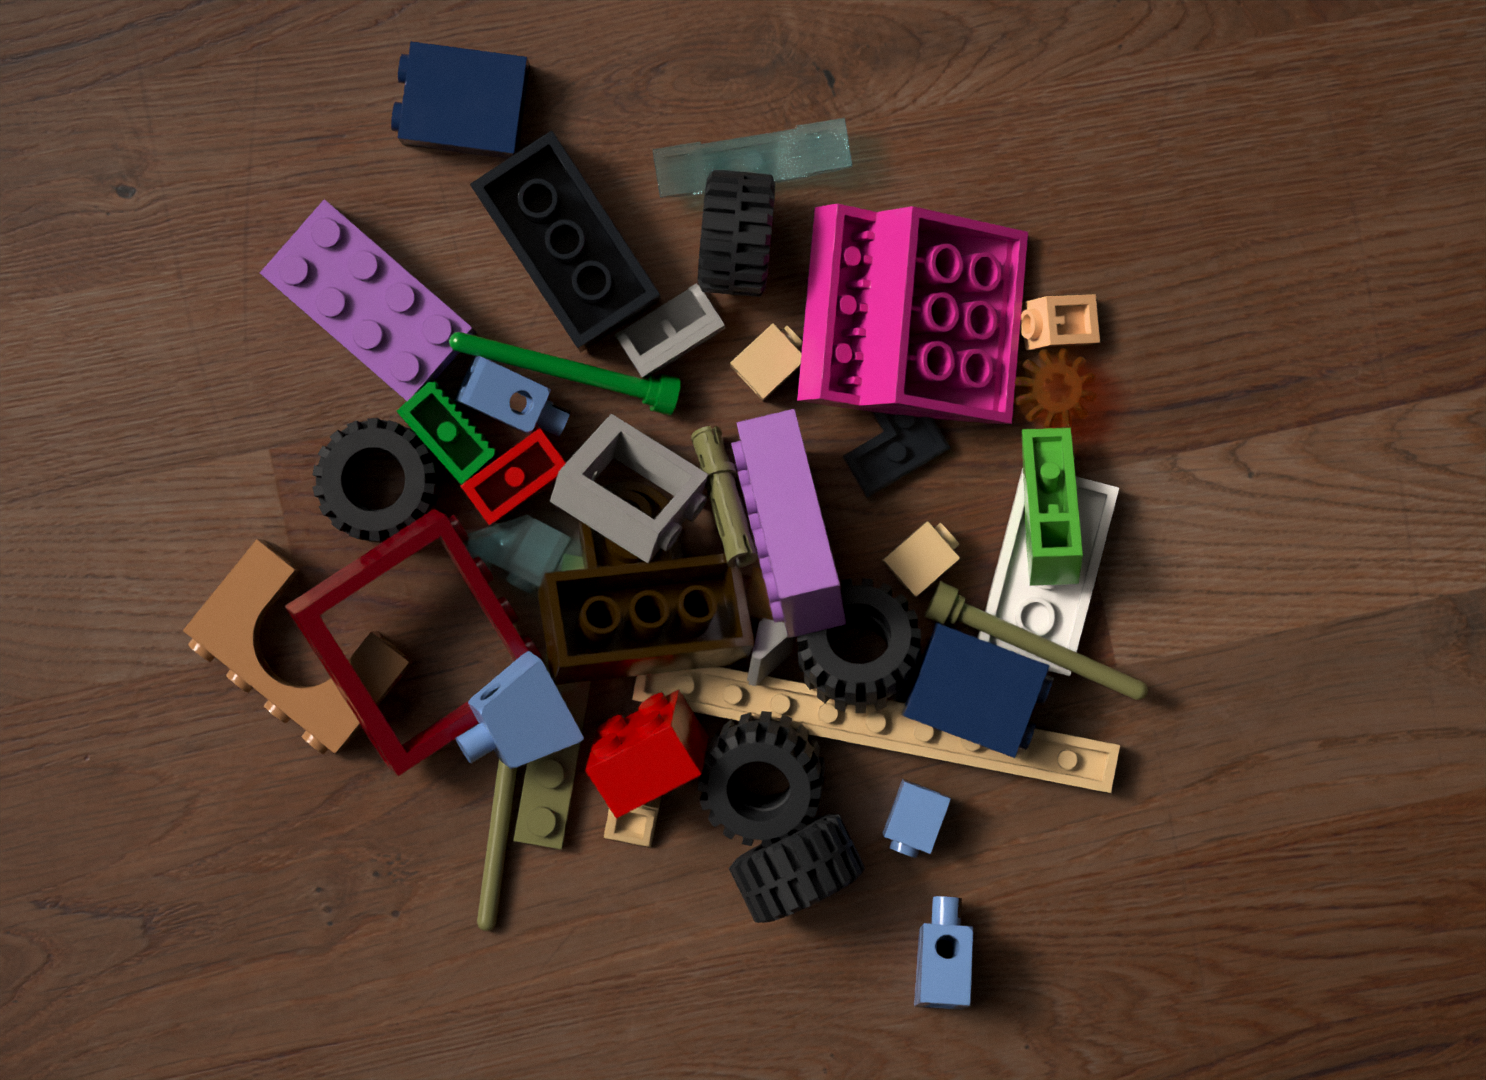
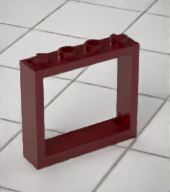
M435 509L285 606L382 760L398 777L478 723L468 704L469 700L401 745L320 617L321 614L439 538L513 660H517L528 651L543 660L532 640L528 636L521 639L513 626L518 621V617L512 606L503 596L497 599L488 585L494 578L484 561L478 555L472 559L463 543L469 540V537L461 523L454 515L447 518L446 515Z

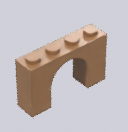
M256 539L183 629L192 638L188 645L205 660L212 662L216 657L230 669L226 676L239 688L247 693L254 688L268 699L264 707L280 721L287 724L292 719L306 731L303 733L302 738L314 749L322 754H325L328 749L334 754L339 753L361 728V725L332 679L317 686L295 685L283 680L273 672L263 656L260 634L264 618L300 573L301 569L265 540ZM371 631L348 659L377 707L414 662L377 631Z

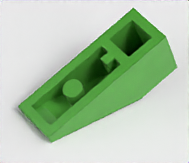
M1071 428L1022 429L1025 532L1029 585L1079 584L1083 551Z

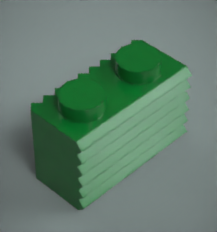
M428 382L396 412L462 485L498 459L499 451L493 448L491 442L486 441V436L480 434L479 428L473 426L474 422L467 419L465 413L460 412L461 408L454 404V400L448 397L447 392L441 390V385L436 382Z

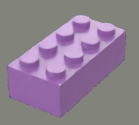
M325 199L260 272L261 275L406 401L428 382H434L460 353L450 347L449 339L453 333L463 332L471 335L477 333Z
M795 409L737 422L740 441L733 442L731 445L774 623L784 621L788 638L845 625L840 586Z

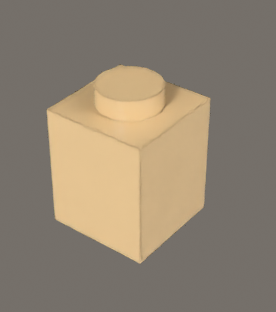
M772 323L730 362V367L764 401L800 368L803 341L788 326H785L780 331Z
M927 521L888 554L882 562L910 594L916 597L960 559L954 552V549L960 544L943 524L939 523L933 528Z

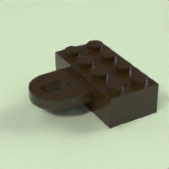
M620 481L603 487L654 520L669 503L657 490L639 482ZM580 521L579 540L584 569L544 573L538 590V598L550 673L555 685L743 664L755 645L741 568H737V564L734 568L729 567L725 554L684 558L680 535L670 550L666 552L660 549L651 561L646 563Z

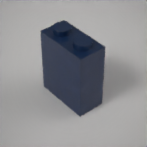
M411 41L409 55L401 54L398 83H404L405 86L403 101L395 102L393 106L391 130L398 132V139L402 145L509 159L519 151L530 69L528 58L525 56Z
M935 623L901 715L1015 758L1018 749L1026 751L1031 742L1036 724L1030 722L1029 719L1035 703L1043 705L1049 694L1053 677L1046 674L1050 665Z

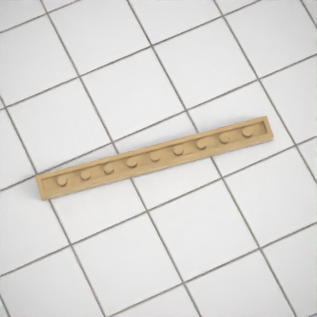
M719 666L638 675L636 677L632 698L635 701L643 702L647 698L661 692L667 696L679 689L692 711L738 721L741 715L750 712L753 719H759L761 711L772 712L771 719L777 721L781 720L783 714L792 718L791 727L797 729L802 724L809 730L810 735L1111 793L1120 749L1119 744L1035 728L1027 750L1018 749L1015 758L904 717L901 715L905 705L903 702L887 699L886 708L876 711L874 704L866 705V713H855L856 706L847 704L844 712L835 709V700L832 698L826 704L819 700L816 687L809 690L805 683L770 676L765 677L757 686L748 685L749 681H747L749 672Z

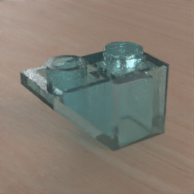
M525 515L467 534L469 540L463 544L472 559L478 555L489 570L492 564L510 572L506 579L507 582L532 594L536 586L540 587L544 573L556 572L573 538L529 515Z

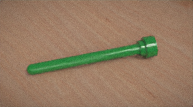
M455 332L449 339L450 347L455 351L477 357L481 356L485 359L641 398L642 404L649 405L650 411L670 416L677 404L680 392V378L660 373L658 377L649 376L645 380L463 332Z

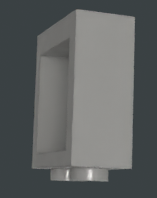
M610 414L560 469L550 502L646 563H649L660 549L666 552L670 550L682 531L681 524L686 519L693 522L698 517L707 501V496L702 493L709 474L618 417ZM613 459L618 460L674 496L655 520L594 482Z

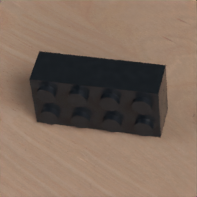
M552 130L470 183V186L580 353L661 300L659 292Z

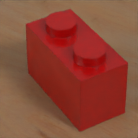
M539 428L463 483L461 488L488 525L494 527L555 483L560 469L567 462L546 433Z

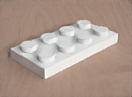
M1022 468L985 612L1077 652L1119 488L1076 477L1083 551L1079 584L1030 586L1026 550ZM982 631L979 632L978 639L1050 665L1048 671L1067 676L1071 675L1072 671Z

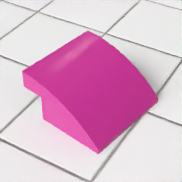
M838 203L815 207L797 401L895 415L1012 424L1028 232L914 206L880 212Z

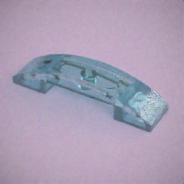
M845 118L797 125L796 129L704 144L693 142L652 149L660 198L705 194L706 181L713 169L772 174L774 182L779 183L853 167Z

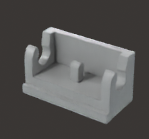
M696 283L645 317L621 330L615 336L642 379H647L725 330V324L705 293L701 291L700 286Z

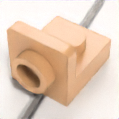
M1096 294L1045 296L1022 303L1020 330L1024 336L1026 350L1100 343Z

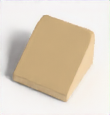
M662 795L617 819L609 809L604 838L651 848Z

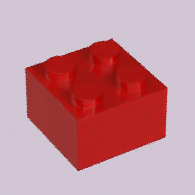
M679 689L667 696L662 692L657 693L643 701L638 707L639 710L625 718L622 715H615L604 721L596 730L597 733L594 737L585 771L616 819L702 774L709 736Z

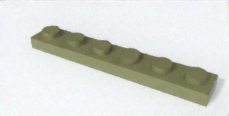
M564 554L561 571L584 569L581 556ZM546 654L545 667L551 676L548 655ZM592 681L556 685L581 734H583ZM581 741L527 763L514 841L556 849L563 848Z

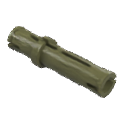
M711 426L702 427L692 433L691 440L699 460L700 469L709 474L704 489L707 490L711 501L712 511L724 546L728 566L732 568L736 564L737 568L745 567L755 562L758 554L751 538L749 525L736 487L735 479L738 477L736 466L729 461L721 429L718 426H715L713 429Z

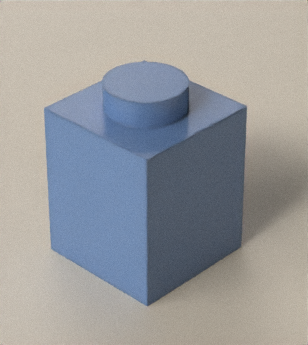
M902 779L882 833L884 837L892 840L889 848L917 858L919 850L931 854L951 798Z

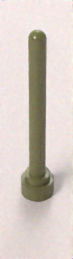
M941 581L938 584L927 608L926 618L942 625L945 621L954 624L957 620L1132 699L1142 700L1147 696L1148 687L1144 682L964 602L965 597L957 594L959 589Z
M498 760L477 925L483 931H491L497 922L517 767L509 768L500 760Z

